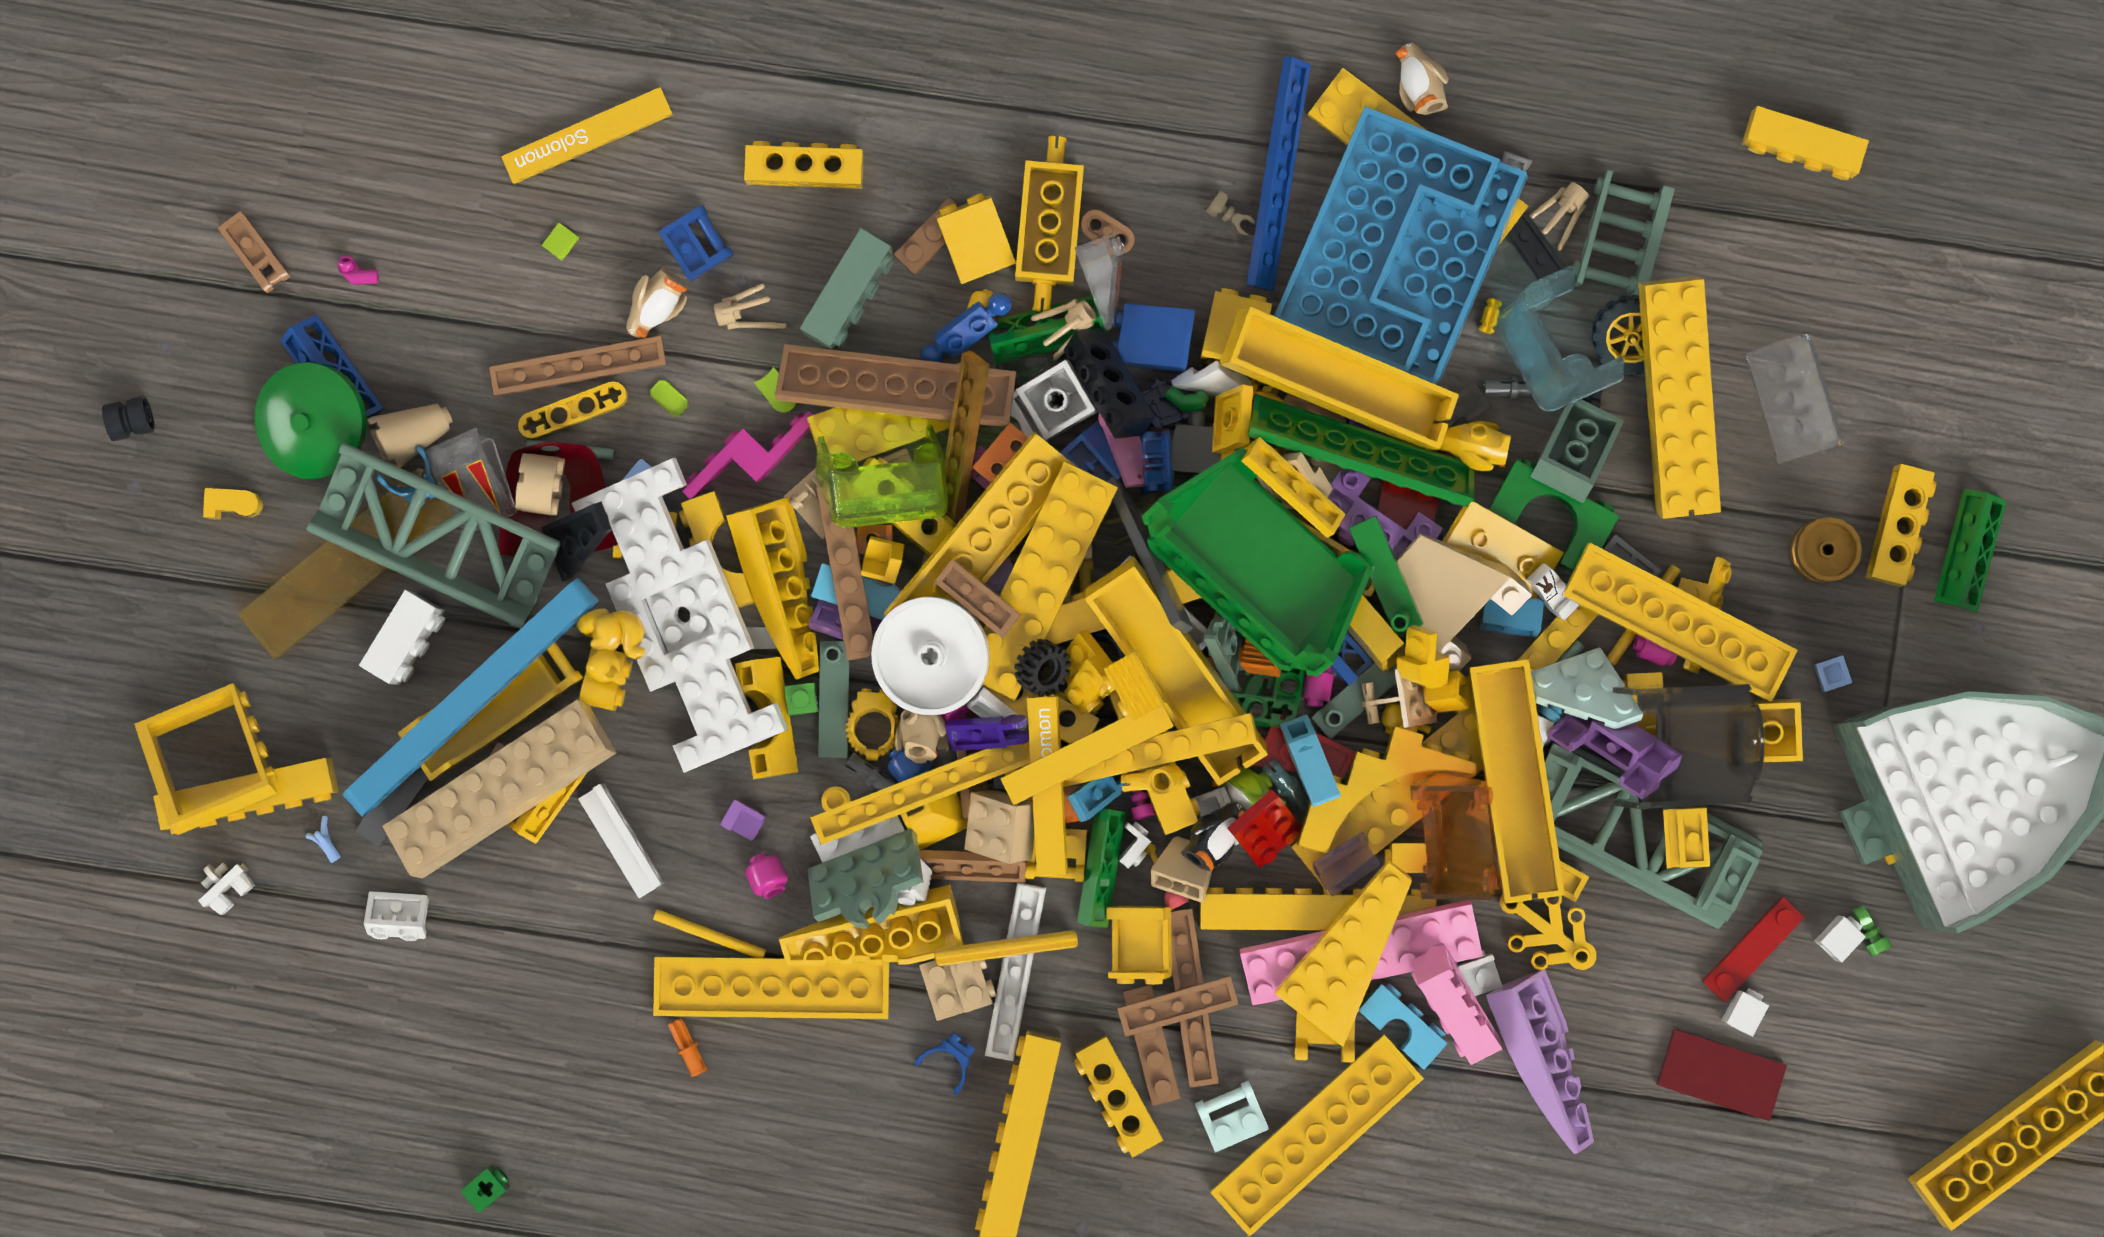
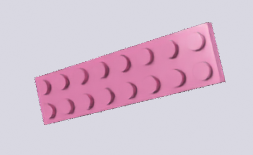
M1471 900L1398 915L1371 980L1415 971L1413 959L1442 944H1445L1455 962L1483 957ZM1327 930L1240 949V956L1253 1006L1282 1000L1275 995V989Z

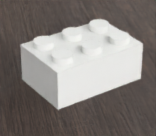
M404 590L359 666L388 684L400 685L402 681L406 683L414 672L415 668L412 667L417 657L421 658L426 653L430 645L427 642L432 632L437 633L443 625L445 610L416 592Z

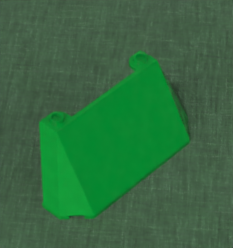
M1242 447L1159 498L1142 515L1144 525H1148L1150 537L1147 539L1149 550L1280 670L1291 671L1293 668L1306 670L1307 675L1318 677L1335 663L1373 567L1358 553L1346 551L1337 556L1255 480L1258 475L1241 461L1247 452Z

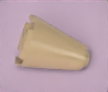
M438 403L372 416L367 419V424H374L375 426L370 432L383 460L388 459L392 462V465L399 468L419 454L416 446L420 445L423 449L427 448L450 430L449 424L453 422L447 408H441Z

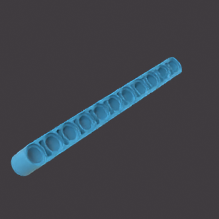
M579 578L572 581L349 786L342 794L344 798L362 817L370 813L584 616L599 599Z

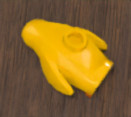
M1485 421L1471 422L1448 427L1439 450L1442 454L1450 452L1472 469L1490 471L1494 468L1492 464L1499 465L1502 468L1505 467L1511 435L1497 431L1499 426L1495 423Z

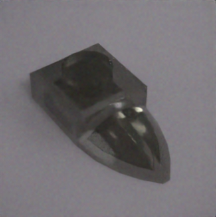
M1029 354L995 365L996 369L1016 371L1015 388L1028 383L1030 381L1029 377L1036 375L1054 360V357L1047 354Z

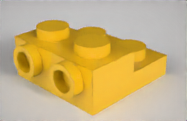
M1085 629L1078 632L1066 649L1065 653L1069 654L1070 659L1068 661L1071 662V667L1066 668V670L1070 671L1069 676L1063 677L1069 684L1064 694L1080 715L1086 712L1093 714L1103 706V699L1111 691L1106 686L1102 676L1106 675L1104 668L1113 664L1093 636Z

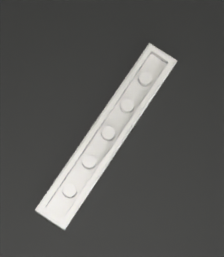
M1017 883L1007 939L1038 934L1046 891L1045 887ZM1034 953L1003 957L985 1056L1014 1061Z

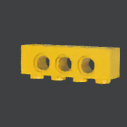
M754 141L753 145H746L744 180L747 185L862 189L864 154L862 149H857V145L841 144L839 149L828 148V144L812 143L811 147H799V143L783 142L782 146H770V142ZM772 157L783 159L782 166L777 170L768 168V161ZM801 158H809L812 160V166L806 171H801L796 167L797 162ZM830 159H838L841 161V167L835 172H830L825 168L826 163Z
M880 457L878 460L868 458L846 485L930 557L957 524L947 515L941 517L934 511L936 505L927 497L922 496L920 499L913 493L912 490L915 487L902 476L900 479L896 478L891 473L893 468ZM882 480H886L890 484V491L884 497L878 493V484ZM908 499L912 504V510L908 515L904 516L900 512L899 506L903 500ZM929 518L932 520L934 527L932 532L926 535L923 533L921 525L925 519Z
M1904 464L1894 466L1865 578L1897 587L1906 586V583L1912 580L1915 566L1911 565L1913 556L1919 552L1922 543V537H1919L1921 525L1925 526L1929 516V509H1926L1928 498L1933 497L1936 489V481L1933 480L1934 472ZM1907 490L1913 492L1916 497V502L1913 506L1908 505L1904 500ZM1900 518L1908 523L1909 528L1906 534L1900 533L1897 529V522ZM1893 546L1901 551L1899 562H1894L1890 558V550Z
M984 686L986 690L1017 714L1024 715L1027 722V698L1040 697L1023 687L1022 697L1013 700ZM1057 691L1054 695H1050L1058 696L1059 717L1065 711L1074 713L1076 717L1075 723L1070 727H1064L1060 724V738L1062 741L1071 744L1095 732L1100 722V719L1095 717L1097 711L1093 714L1086 712L1080 715L1074 705L1069 703L1070 701L1064 693Z
M1104 1035L1075 1051L1077 1059L1073 1060L1080 1075L1087 1074L1092 1083L1087 1087L1095 1102L1101 1100L1106 1110L1101 1113L1109 1128L1115 1125L1120 1136L1116 1140L1123 1153L1125 1154L1129 1151L1133 1158L1162 1142L1163 1138L1107 1036ZM1098 1064H1106L1110 1067L1111 1073L1107 1078L1099 1079L1094 1075V1069ZM1116 1089L1121 1090L1125 1094L1124 1101L1119 1105H1114L1108 1100L1109 1093ZM1130 1115L1137 1117L1139 1120L1138 1127L1132 1131L1126 1130L1122 1126L1123 1119Z

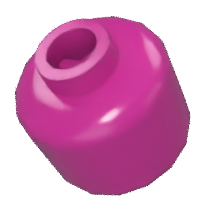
M761 853L750 859L751 864L745 870V876L755 895L769 899L785 890L784 885L788 881V876L778 857L774 855L766 856L765 853Z

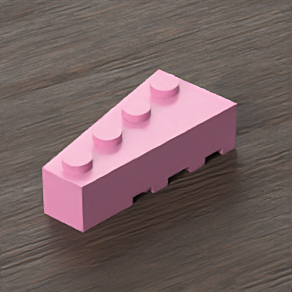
M1445 944L1413 959L1415 971L1412 972V976L1417 986L1426 996L1431 1009L1436 1011L1440 1017V1023L1446 1034H1451L1455 1040L1453 1043L1460 1057L1465 1056L1472 1065L1502 1050L1498 1033Z

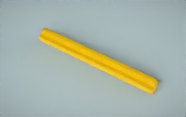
M1074 930L938 948L934 952V958L938 966L1074 948L1078 945V937Z

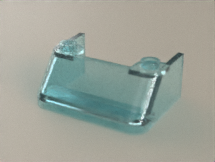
M1572 265L1530 283L1499 314L1497 319L1499 334L1535 402L1545 411L1558 410L1623 381L1624 360L1622 356L1594 368L1590 359L1583 354H1572L1562 359L1538 314L1539 311L1549 307L1554 298L1574 290V268Z

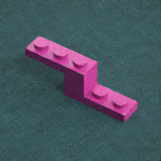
M810 411L805 415L802 412L799 413L789 424L792 427L785 436L780 433L770 443L769 446L772 449L769 452L744 429L740 432L737 430L733 431L725 439L724 443L726 446L719 454L714 451L704 461L706 467L699 474L694 472L687 478L686 488L682 492L689 499L698 497L733 460L759 484L811 431L806 419L813 416Z

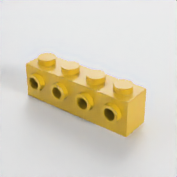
M1760 106L1751 111L1742 145L1749 146L1748 150L1753 153L1765 154V152L1777 155V160L1786 163H1793L1794 160L1803 163L1804 168L1811 171L1820 172L1823 169L1832 172V176L1840 180H1849V178H1854L1859 174L1869 140Z

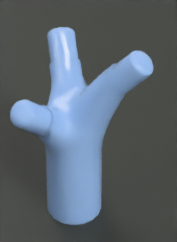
M322 816L320 832L316 831L314 834L307 833L306 838L317 843L329 861L333 863L341 858L330 839L327 828L328 817Z

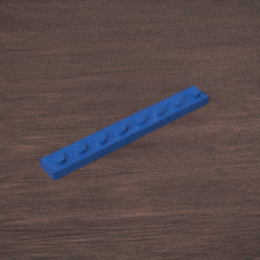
M1283 57L1248 271L1247 285L1264 291H1274L1311 67L1310 63L1295 57Z

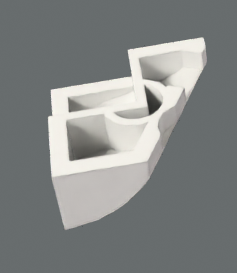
M1218 361L1213 362L1200 372L1191 367L1171 380L1172 386L1178 389L1192 392L1203 390L1213 397L1242 384L1251 386L1250 379L1245 375L1219 365Z

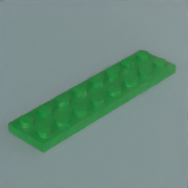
M1258 394L1253 396L1251 423L1248 430L1249 437L1254 439L1261 437L1265 442L1280 446L1287 451L1302 452L1315 460L1327 461L1343 469L1361 472L1371 478H1379L1399 487H1407L1419 491L1426 496H1435L1447 500L1454 505L1467 507L1471 501H1474V469L1464 464L1461 460Z

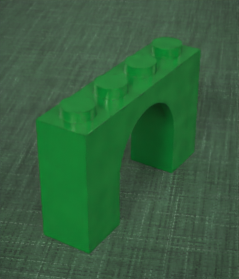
M1522 459L1521 462L1515 460L1487 509L1515 524L1523 508L1534 498L1552 497L1562 502L1572 515L1573 533L1557 566L1573 573L1587 543H1592L1602 548L1619 515L1614 513L1615 508L1603 501H1599L1597 504L1588 499L1587 496L1585 501L1581 503L1531 478L1530 476L1536 464L1526 459Z

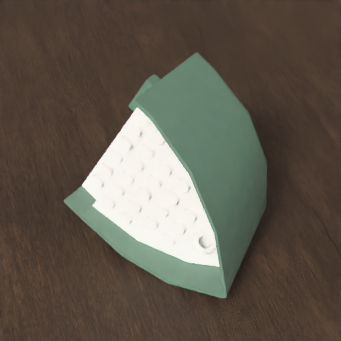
M1967 691L1862 712L1833 725L1834 732L1864 800L1838 811L1861 865H1867L1890 854L1893 855L1896 861L1893 863L1914 913L1924 929L1960 933L1987 921L2052 879L2103 818L2104 718L2048 696Z

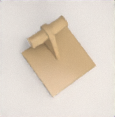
M1395 669L1399 697L1376 699L1374 682L1361 684L1364 696L1362 708L1365 707L1367 724L1380 723L1377 705L1400 701L1404 728L1437 722V711L1424 702L1423 689L1425 686L1403 679L1398 669Z

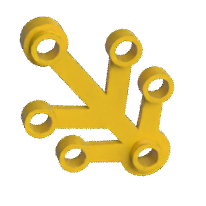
M1501 894L1500 906L1503 911L1509 914L1517 913L1542 932L1528 935L1512 934L1508 939V947L1511 951L1521 952L1525 947L1558 944L1565 951L1548 954L1544 951H1536L1531 958L1532 966L1537 970H1544L1548 965L1570 963L1575 969L1586 970L1594 965L1597 954L1594 946L1587 942L1585 938L1583 923L1585 921V911L1582 907L1573 906L1568 911V920L1573 924V941L1563 931L1560 908L1562 896H1558L1559 899L1556 902H1550L1548 898H1544L1549 908V923L1525 905L1523 901L1517 902V905L1514 907L1504 904L1503 895ZM1574 911H1579L1582 917L1579 920H1574L1571 914ZM1519 938L1523 943L1520 947H1514L1511 941ZM1583 951L1588 956L1585 960H1579L1576 957L1577 953ZM1543 956L1546 962L1538 965L1535 962V958Z

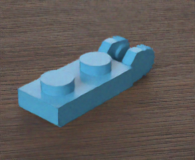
M1112 776L1085 782L1068 795L1067 798L1080 822L1092 818L1118 797L1122 791L1121 786L1126 785V783H1121V779L1115 782Z

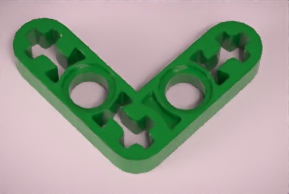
M1294 668L1295 673L1290 671L1283 673L1285 670H1281L1280 677H1276L1273 698L1233 692L1231 694L1239 705L1240 702H1243L1242 709L1246 714L1248 707L1252 704L1257 703L1263 706V713L1258 717H1253L1255 725L1280 728V724L1298 718L1305 670ZM1286 680H1293L1297 683V689L1292 693H1284L1281 690L1282 683ZM1268 706H1272L1273 712L1282 713L1283 708H1287L1292 716H1286L1285 720H1281L1279 714L1271 713L1272 718L1267 719L1269 716Z

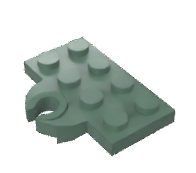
M911 828L808 868L813 917L820 922L842 913L856 929L858 927L865 929L869 928V922L865 919V913L871 907H874L872 916L878 924L882 923L890 914L895 915L898 905L897 892L924 882L918 839L915 831Z

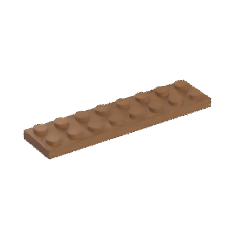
M784 344L775 399L778 401L951 421L960 365ZM989 368L980 425L1006 428L1009 424L1016 371Z

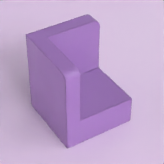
M734 799L720 825L752 841L755 839L767 816L740 800Z

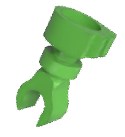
M1864 905L1852 910L1857 922L1863 927L1862 930L1865 932L1863 935L1866 936L1865 940L1869 939L1870 941L1866 948L1871 957L1892 947L1887 935L1880 937L1879 933L1881 931L1879 927H1875Z

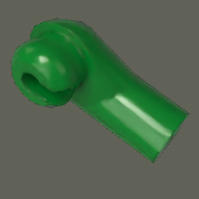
M1174 386L1164 395L1166 399L1182 412L1201 411L1209 401L1208 394L1203 390H1197L1195 394L1184 395Z

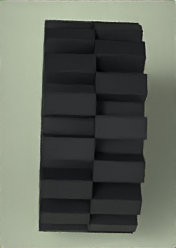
M1038 639L1037 642L1032 641L1029 643L1030 648L1025 646L1022 649L1025 653L1023 656L1018 655L1017 659L1020 661V664H1015L1014 669L1018 670V672H1015L1014 675L1022 687L1035 695L1044 697V694L1046 696L1052 695L1051 690L1054 692L1060 690L1058 687L1059 683L1061 685L1065 684L1066 681L1063 680V677L1069 676L1070 671L1066 670V668L1071 667V662L1068 661L1070 657L1069 654L1065 653L1064 649L1047 639ZM1047 661L1045 669L1038 675L1040 667Z

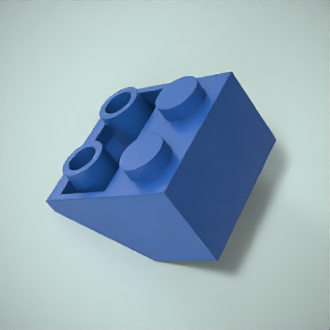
M1099 420L1060 451L1078 468L1100 479L1108 481L1114 477L1119 481L1122 478Z

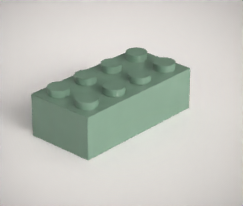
M860 228L801 325L800 330L805 337L825 349L836 350L839 348L841 350L850 336L847 330L852 323L856 325L865 311L862 309L864 302L867 298L873 299L880 286L878 279L882 273L887 275L895 262L890 245Z

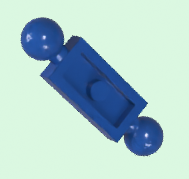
M1002 292L995 293L990 297L986 308L980 301L976 302L934 335L938 345H927L921 351V360L942 363L945 353L952 359H955L998 326L997 319L994 316H1002L1010 311L1012 305L1010 297Z

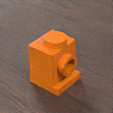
M857 525L855 537L859 556H864L868 544L866 539L870 534H874L881 539L893 541V525Z

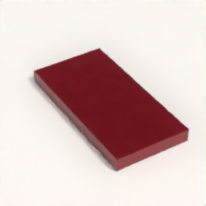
M1673 1029L1656 1085L1770 1121L1787 1065Z

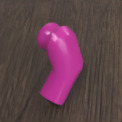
M349 255L341 256L338 259V270L350 284L379 283L377 269L362 270Z

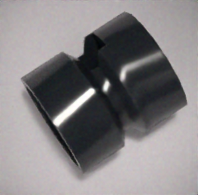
M144 395L127 400L125 405L118 401L102 406L104 425L109 438L113 442L130 438L132 432L135 435H144L155 431L151 406Z

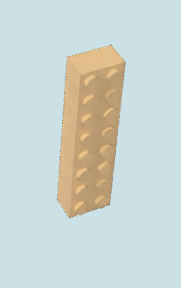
M576 700L382 827L409 875L423 879L617 752L590 705Z

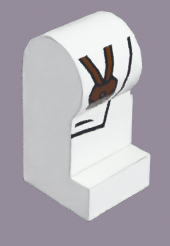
M1542 563L1526 579L1537 596L1544 600V605L1548 610L1563 621L1579 606V604L1562 596L1566 584L1545 563Z

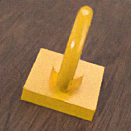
M1244 384L1215 397L1212 453L1225 454L1240 447L1244 448L1251 443L1248 430L1251 423L1254 394L1283 403L1286 402L1271 392H1253V386ZM1277 445L1272 447L1280 455L1287 451Z

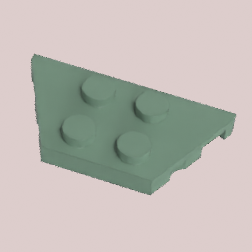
M1216 611L1204 635L1208 654L1213 658L1215 669L1220 673L1229 691L1242 694L1243 688H1240L1236 678L1238 670L1244 671L1238 661V653L1240 647L1245 645V637Z

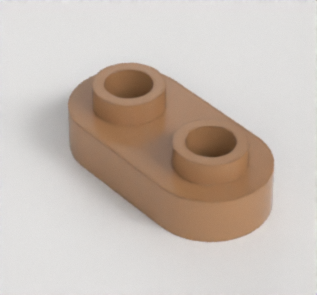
M1091 210L1082 217L1081 229L1083 233L1098 244L1116 254H1125L1133 248L1135 244L1133 231L1100 210ZM1094 219L1101 221V228L1098 230L1091 228V221ZM1118 234L1125 235V244L1118 245L1115 238Z

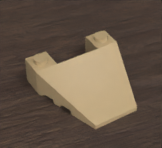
M1421 533L1396 559L1424 622L1419 627L1438 633L1436 652L1450 656L1449 671H1460L1470 661L1471 655L1466 644L1458 639L1456 635L1490 599L1512 616L1532 596L1526 581L1505 564L1481 558L1478 554L1462 551L1455 548L1454 545Z

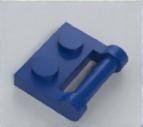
M704 205L695 208L658 231L690 282L734 256L731 248L725 246L708 219V211ZM697 221L716 252L710 258L689 226L693 222Z

